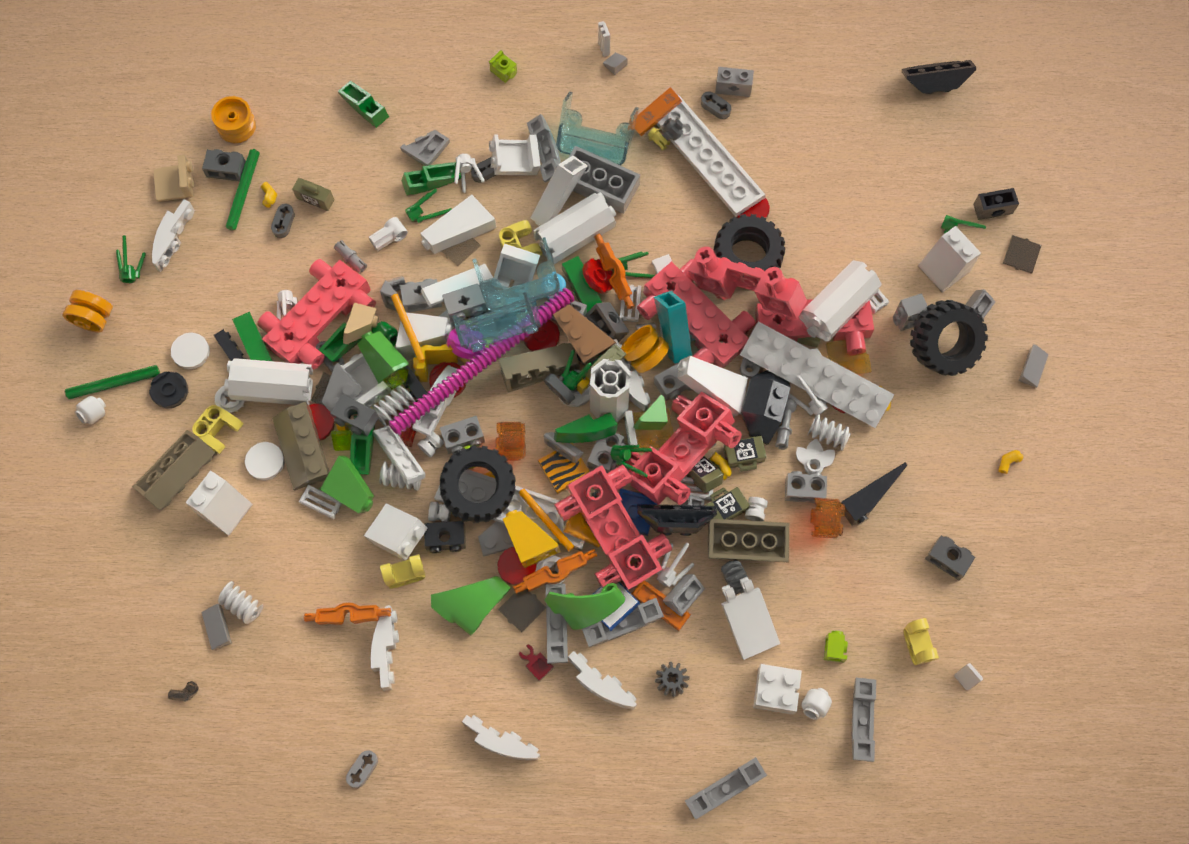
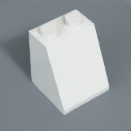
M955 226L937 241L919 263L918 267L943 293L971 271L981 252Z
M406 312L420 347L423 345L437 347L447 344V338L452 330V325H449L447 317ZM400 322L396 349L408 361L412 360L416 355L403 324Z
M211 470L186 501V504L198 516L228 536L253 505L226 480Z

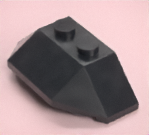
M971 60L949 61L903 68L902 74L923 94H933L934 92H950L951 90L958 89L976 71V66Z
M769 370L750 378L741 409L750 438L762 436L763 443L766 445L770 443L782 421L791 388L789 381Z
M637 504V513L656 533H663L665 536L672 535V533H680L682 536L697 534L717 515L716 506Z

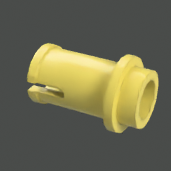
M653 128L648 133L649 140H653L662 151L667 148L666 145H670V141H667L662 136L659 129Z

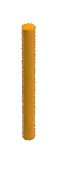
M393 294L391 299L419 363H422L426 360L398 294Z
M524 488L520 490L518 494L570 552L575 547L529 493Z

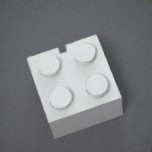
M504 244L491 285L508 290L512 279L515 281L511 292L527 296L540 255Z
M761 664L758 667L753 708L794 715L797 712L799 693L796 692L800 689L802 671Z

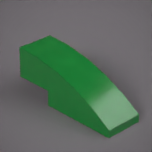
M351 80L338 90L341 97L374 127L377 128L389 118L385 107L375 101L370 93Z
M456 162L422 166V169L419 171L404 172L401 182L406 196L431 191L453 183L455 181Z
M576 256L562 263V271L571 284V289L578 301L587 305L588 312L596 303H602L598 292L593 290L583 276L584 265L579 256Z
M250 311L232 319L250 360L273 362Z
M345 322L319 349L332 362L341 358L362 340L360 338L349 344L343 343L344 330L347 325Z
M611 413L594 420L588 414L555 429L554 440L561 443L592 442L615 435L618 424Z
M375 425L368 436L363 434L359 436L355 433L351 435L350 460L359 474L369 475Z

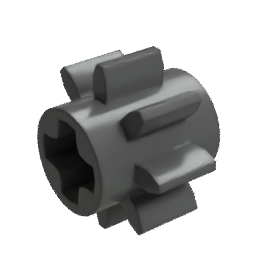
M669 118L661 127L663 129L662 136L667 141L669 139L677 140L683 134V123L678 118L676 120Z

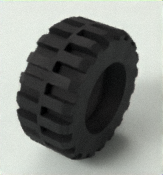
M743 214L738 219L733 217L729 223L725 222L722 225V228L717 233L713 250L718 258L725 257L731 262H741L748 267H758L766 271L771 267L781 268L785 254L784 237H781L782 232L780 229H775V224L772 221L767 222V218L763 216L758 218L755 214H751L750 217H746V214ZM740 241H753L764 249L766 256L756 262L743 261L734 254L732 246Z
M940 300L935 305H928L926 311L922 310L920 312L919 319H915L913 323L915 325L914 330L911 329L910 336H913V339L910 340V346L914 348L912 349L913 355L917 357V361L920 364L941 375L956 376L958 373L963 374L967 372V368H973L976 365L975 362L981 359L982 351L986 349L985 341H988V334H985L987 325L982 323L984 318L974 308L953 300ZM957 322L959 327L958 340L951 350L941 354L938 346L940 334L947 325Z
M474 445L468 449H460L457 454H453L449 461L445 463L440 476V495L445 503L444 505L455 517L458 516L465 522H489L491 519L499 517L508 508L515 493L516 478L513 474L512 465L508 464L507 458L504 455L498 454L499 451L487 449L488 446L476 447ZM471 467H483L489 470L496 480V490L493 496L481 503H474L464 498L459 489V479L464 471Z

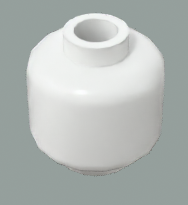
M89 396L76 405L77 411H75V414L82 423L94 424L105 416L104 408L106 405L101 398L96 399L93 396Z
M822 688L810 689L803 699L801 706L807 717L817 720L826 716L831 707L832 700L826 690Z

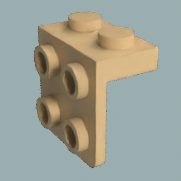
M185 155L177 156L178 165L156 168L154 170L157 201L162 202L193 197L192 188H194V181L191 177L193 167L191 161H188Z

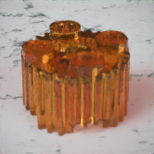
M497 422L496 428L499 435L496 437L495 443L496 449L499 451L498 454L504 455L507 461H520L526 456L525 423Z
M814 498L816 507L811 509L810 523L814 525V531H811V536L833 539L842 536L843 524H840L841 516L845 514V505L841 504L839 499Z

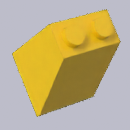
M517 510L508 512L505 518H502L524 568L561 552L557 542L522 511L517 512Z

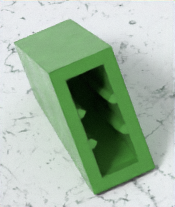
M370 331L362 335V340L357 343L378 384L395 377L409 365L408 361L380 331L376 333Z
M338 456L320 490L357 513L368 512L373 505L374 494L347 456Z

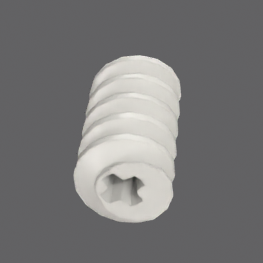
M399 385L396 386L397 392L394 390L390 391L391 397L388 395L384 396L386 402L379 400V406H372L379 416V421L384 426H387L385 423L386 419L388 421L392 420L391 415L398 417L397 410L403 412V405L410 406L409 400L415 402L411 394Z
M819 414L815 417L808 434L812 432V438L819 435V441L821 442L824 438H827L826 444L828 445L834 441L833 447L835 448L841 444L842 451L850 436L849 427L842 431V424L839 423L834 427L835 421L833 420L827 424L826 417L820 421Z
M384 461L380 471V485L383 482V485L387 487L391 483V486L395 488L398 484L399 488L402 489L406 484L408 490L413 486L414 490H419L421 480L407 485L393 463L389 468L387 467V462Z
M231 581L221 591L218 603L224 605L225 609L230 610L238 619H243L245 624H249L260 615L263 604L257 608L258 600L251 603L252 596L249 595L244 598L246 591L238 593L240 587L236 586L232 589L234 582Z

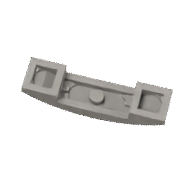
M540 114L527 122L530 135H537L539 156L542 162L540 170L543 181L548 182L561 162L551 130L543 115Z
M545 584L546 596L549 592L566 594L565 584ZM546 603L547 663H568L567 622L561 614H555Z
M654 598L638 605L612 631L601 621L582 628L588 646L592 647L636 631L664 616L657 599Z
M855 678L852 707L853 760L874 762L875 679Z
M755 757L685 800L694 818L698 819L763 779L767 774Z

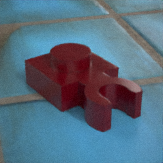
M528 644L526 647L530 650L529 655H523L522 652H519V656L522 660L529 661L526 668L540 682L554 669V666L547 663L546 657L541 652L535 655L533 647Z

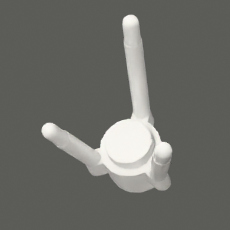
M460 154L455 158L454 183H458L460 170L463 193L466 192L465 173H468L472 166L481 182H485L476 165L475 158H471L469 154Z
M282 290L277 294V318L280 320L281 308L283 315L286 316V309H290L292 305L295 306L297 304V298L293 297L290 290Z
M797 375V379L812 399L808 403L810 407L790 393L788 397L795 400L810 416L813 413L815 416L820 415L828 408L827 402L815 397L800 375Z
M689 543L684 545L670 568H665L671 551L665 554L661 564L662 570L656 573L658 575L656 579L668 588L671 584L675 586L678 580L694 566V563H691L675 577L676 572L674 568L682 558Z

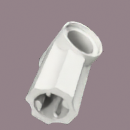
M393 217L385 223L382 229L369 236V240L374 248L379 251L393 241L403 240L407 236L408 231L397 217Z

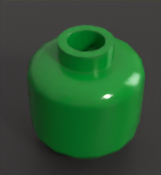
M381 321L377 323L376 328H372V333L380 331L393 346L396 345L398 331L395 327Z

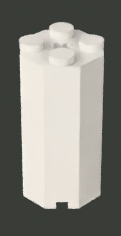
M601 192L598 194L594 193L534 229V238L536 241L540 240L539 246L547 260L556 264L595 240L594 236L600 233L603 235L613 229L616 224L614 219L616 212L612 206L607 205L605 197Z
M853 260L803 309L799 318L808 328L807 332L811 337L815 338L817 336L824 341H829L879 291L882 284L877 274L872 269L870 271L866 270L867 265L864 262Z
M235 358L227 363L229 378L225 379L224 389L228 391V397L231 400L291 405L306 402L309 405L313 387V380L309 378V374L313 375L312 365Z
M603 359L591 368L590 411L596 418L611 413L615 421L618 422L624 417L625 411H628L631 371L621 360L609 361V359Z

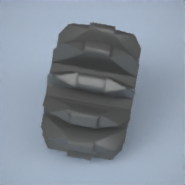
M738 560L729 561L721 567V572L727 584L730 585V588L734 589L735 595L744 592L740 579L748 576L741 562Z
M669 662V668L662 664L663 672L660 670L656 672L660 678H656L655 683H662L657 689L660 691L665 688V696L671 691L672 697H675L676 690L682 695L683 689L681 687L688 688L689 686L684 681H688L690 677L687 675L683 676L687 669L683 668L680 671V663H677L676 668H673L672 662ZM669 675H670L671 677L676 676L677 678H676V681H675V682H677V683H675V684H674V682H670V683H669V682H668Z

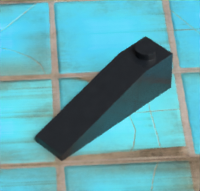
M906 462L840 503V510L852 526L856 523L861 525L869 519L867 516L907 467Z

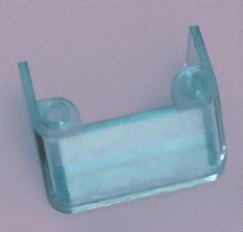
M569 91L563 100L556 142L557 149L562 153L570 155L574 147L577 146L613 163L622 165L627 158L632 142L639 108H634L629 123L624 122L618 125L615 134L582 126V115L578 111L570 109L573 92Z
M543 237L542 241L549 261L543 262L538 266L537 275L539 279L504 290L497 279L484 280L479 262L476 258L472 259L485 304L491 312H501L558 293L560 283L546 237Z
M524 292L525 301L468 320H463L456 315L452 316L461 347L477 352L483 350V346L525 332L527 334L537 332L541 324L535 298L529 293Z

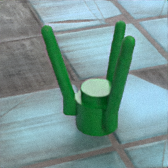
M434 189L415 204L405 209V212L412 222L416 220L420 223L423 220L446 214L452 208L421 216L424 212L420 205L437 192V189Z
M949 215L945 216L941 226L945 230L943 234L955 226L957 227L958 224L986 229L985 225L960 220Z
M123 235V266L120 251L116 250L119 279L123 283H134L136 278H140V271L146 253H142L136 270L134 266L127 265L126 236Z
M638 252L617 259L621 261L624 269L628 270L627 261L647 256L649 252ZM625 272L626 276L629 277L653 278L655 276L650 274Z
M572 350L565 371L562 374L564 378L562 383L568 389L575 391L579 382L586 377L585 374L603 354L592 364L588 363L580 373L576 371H571L570 373L569 370L575 351Z
M614 445L612 447L610 455L613 460H616V465L620 466L623 464L625 468L645 478L648 477V474L625 463V461L630 459L631 452H652V448H639V445Z

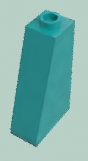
M668 291L655 296L654 301L663 338L669 344L668 358L676 364L680 360L692 356L686 304L672 291Z

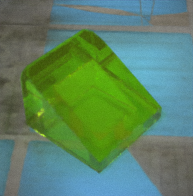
M407 368L398 370L384 378L383 382L392 390L406 382L409 370Z
M350 430L331 432L335 451L351 450L352 433Z

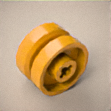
M228 96L220 99L213 106L211 111L212 121L220 137L226 142L241 143L248 140L254 134L256 121L248 103L244 99Z
M73 290L69 299L72 305L65 307L62 315L64 319L82 329L98 333L103 332L107 322L104 318L109 317L113 309L111 303L93 293Z
M645 325L632 333L623 343L621 349L626 353L624 358L627 361H631V366L638 373H644L652 369L664 358L669 350V344L662 337H658V332L653 326Z

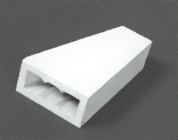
M571 156L557 166L531 216V219L538 226L543 225L559 214L588 165Z
M470 195L421 232V243L426 250L430 249L436 254L497 228L496 221L473 195Z
M692 356L680 360L677 367V378L698 394L702 391L729 408L733 417L741 414L748 378Z

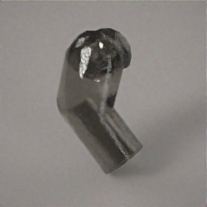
M194 681L188 682L182 691L170 689L168 699L183 702L190 700L198 692L197 683Z

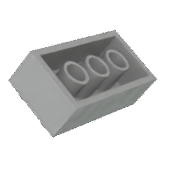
M575 146L568 158L574 156L588 166L573 191L585 197L601 192L608 206H612L614 210L624 214L640 185V174Z

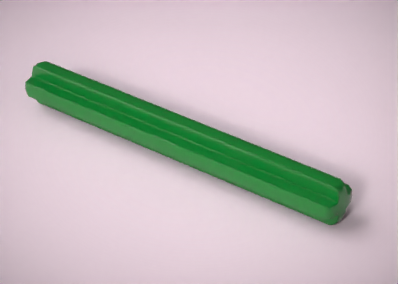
M256 149L249 150L229 213L226 228L231 231L237 228L260 152Z
M157 365L66 388L65 395L68 399H73L156 377L160 374V370Z

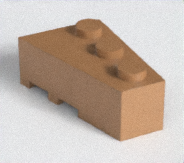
M570 304L553 314L584 365L592 362L614 344H617Z

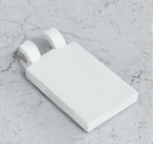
M748 577L740 579L744 593L735 596L734 589L730 588V585L721 588L726 598V602L721 604L741 657L744 660L780 644L759 588L754 589L752 580H749Z

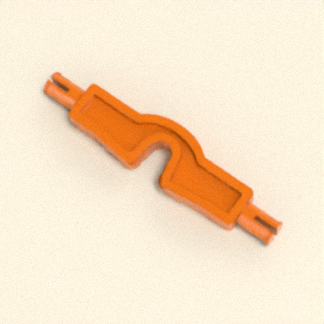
M600 233L594 236L598 245L596 252L605 271L614 269V274L609 279V282L615 290L618 299L624 300L628 310L634 307L630 298L632 291L625 278L624 266L615 257L608 242L604 243Z
M595 549L584 554L580 551L559 559L556 562L559 570L557 574H553L548 566H544L524 577V582L513 586V589L517 594L526 589L530 592L545 584L560 583L571 572L586 566L588 560L597 557Z
M348 602L339 604L335 608L317 609L316 613H305L304 621H315L319 625H342L346 614L350 612V621L358 624L379 621V617H390L392 612L391 608L380 609L377 605L358 606L355 603Z

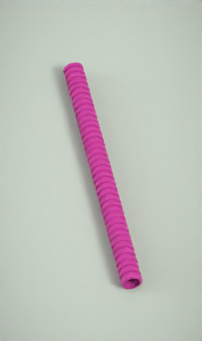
M563 288L562 292L559 291L558 295L555 294L553 296V299L550 298L549 302L546 301L544 306H539L535 313L532 312L530 316H526V320L522 319L521 323L513 326L512 330L509 329L507 334L504 333L503 337H499L498 341L495 340L493 344L489 345V348H484V352L480 351V355H475V358H471L470 362L467 361L465 366L462 365L461 369H457L456 373L453 372L451 377L448 376L446 377L447 380H442V384L438 383L437 387H433L432 391L427 392V395L424 394L422 399L419 398L418 402H413V406L410 405L407 410L404 409V413H399L398 417L395 416L393 418V421L390 420V428L398 435L401 434V431H406V427L410 428L411 424L416 423L415 420H420V417H424L426 412L429 413L430 409L435 408V405H440V401L443 402L445 401L444 398H449V394L453 395L454 391H458L459 387L464 386V383L467 384L468 380L473 379V376L476 377L478 372L481 373L482 369L487 368V365L490 366L492 362H496V358H501V355H505L506 351L509 352L510 348L515 347V344L518 345L520 340L523 341L524 337L527 338L529 336V333L532 334L533 330H537L538 326H543L547 319H552L553 314L569 305L570 302H574V296L571 291Z

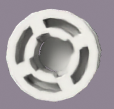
M433 432L431 437L426 436L417 445L426 455L432 457L435 454V450L440 448L444 442Z
M749 497L748 503L750 507L746 510L745 518L751 521H764V509L767 508L768 501L759 497Z
M431 501L428 520L449 522L451 511L444 504L441 505L438 502Z

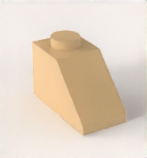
M358 303L353 304L344 330V344L362 338V335L372 331L373 327L376 328L379 319L376 316V308Z

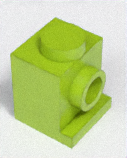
M502 50L489 61L490 71L505 83L517 74V64L508 58Z
M832 631L826 635L824 660L841 663L847 660V655H843L847 652L848 641H845L844 632Z

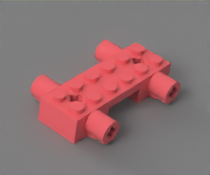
M710 247L700 248L688 269L696 286L701 290L711 292L716 298H721L722 300L731 299L737 286L755 292L764 310L776 313L782 319L790 322L794 319L798 320L807 302L799 282L794 278H785L779 268L771 267L764 271L758 267H748L741 262L734 263L725 257H716Z
M322 259L316 260L311 265L309 273L319 281L286 316L280 320L268 311L259 318L257 325L267 333L262 339L270 351L285 363L301 364L304 362L305 364L312 365L313 369H317L325 358V355L316 349V345L320 342L317 336L340 312L347 316L351 312L354 303L375 307L376 301L367 295L371 291L367 280L341 260L333 267L329 266Z
M690 259L680 269L671 261L644 285L643 294L647 298L637 306L639 313L645 319L650 320L657 314L654 297L668 292L669 290L667 289H671L670 291L686 304L689 333L696 339L694 345L699 349L692 357L725 368L742 352L749 339L745 334L756 325L754 318L748 312L742 311L731 321L693 283L694 280L688 272L693 259Z
M813 299L807 300V302H806L804 308H805ZM870 300L833 336V341H846L847 354L850 356L866 352L864 339L871 338L874 331ZM760 303L757 304L755 309L756 325L759 321L796 342L798 338L811 337L807 332L808 328L800 318L790 322L782 319L776 313L764 310Z
M702 391L693 401L683 395H678L673 400L671 409L679 415L676 419L680 427L658 451L650 447L652 452H645L643 455L631 452L630 459L625 461V463L648 474V477L645 478L628 469L632 478L630 485L658 505L666 497L679 505L685 503L690 496L691 489L681 483V480L717 441H720L729 448H734L741 439V432L731 426L735 422L731 410Z
M623 464L606 473L602 465L566 485L570 495L554 504L563 521L581 512L610 562V565L594 573L602 589L607 584H617L620 581L627 590L631 589L661 571L662 567L657 559L672 551L671 544L663 533L647 542L644 536L639 534L621 503L622 498L617 490L632 482V478ZM591 488L593 490L597 489L598 493L596 494V498L594 496H590L589 492H591ZM631 558H637L636 566L630 565Z

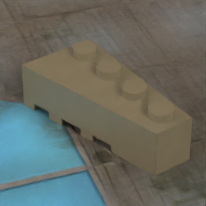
M562 343L555 347L499 359L501 374L508 393L543 382L550 373L556 377L561 376L565 371L571 351H575L572 344ZM576 352L569 372L580 370Z

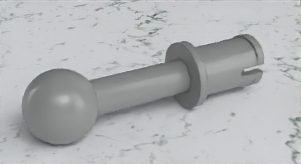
M791 398L787 399L782 426L777 429L778 436L775 446L781 450L788 448L789 435L792 434V429L789 428L791 414L796 410L797 404Z

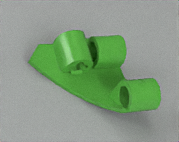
M494 576L473 584L431 594V608L448 622L456 623L471 636L494 606L509 592L511 587L498 576Z
M610 583L604 586L599 594L575 596L573 593L558 594L549 592L544 601L555 614L562 615L571 629L578 630L594 625L611 615L625 602V596L615 583Z

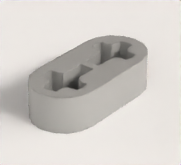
M370 750L362 752L347 773L346 781L351 787H362L376 768L378 757L374 752ZM372 755L371 760L373 763L367 764L363 769L362 767L365 764L364 757ZM362 770L361 774L359 775L361 781L355 782L353 784V778H351V776L353 774L357 775L359 771Z

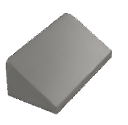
M385 280L380 290L386 308L397 311L391 299V296L397 293Z
M985 289L976 290L965 305L977 310L978 314L984 318L994 305L995 300Z
M1033 344L1029 350L1019 381L1037 388L1049 354Z
M554 432L544 434L545 444L571 462L576 463L583 455L581 450L570 443L555 442Z
M686 574L665 597L663 602L679 616H682L705 588L694 574Z
M216 604L203 611L202 616L211 649L215 650L232 644L222 606Z

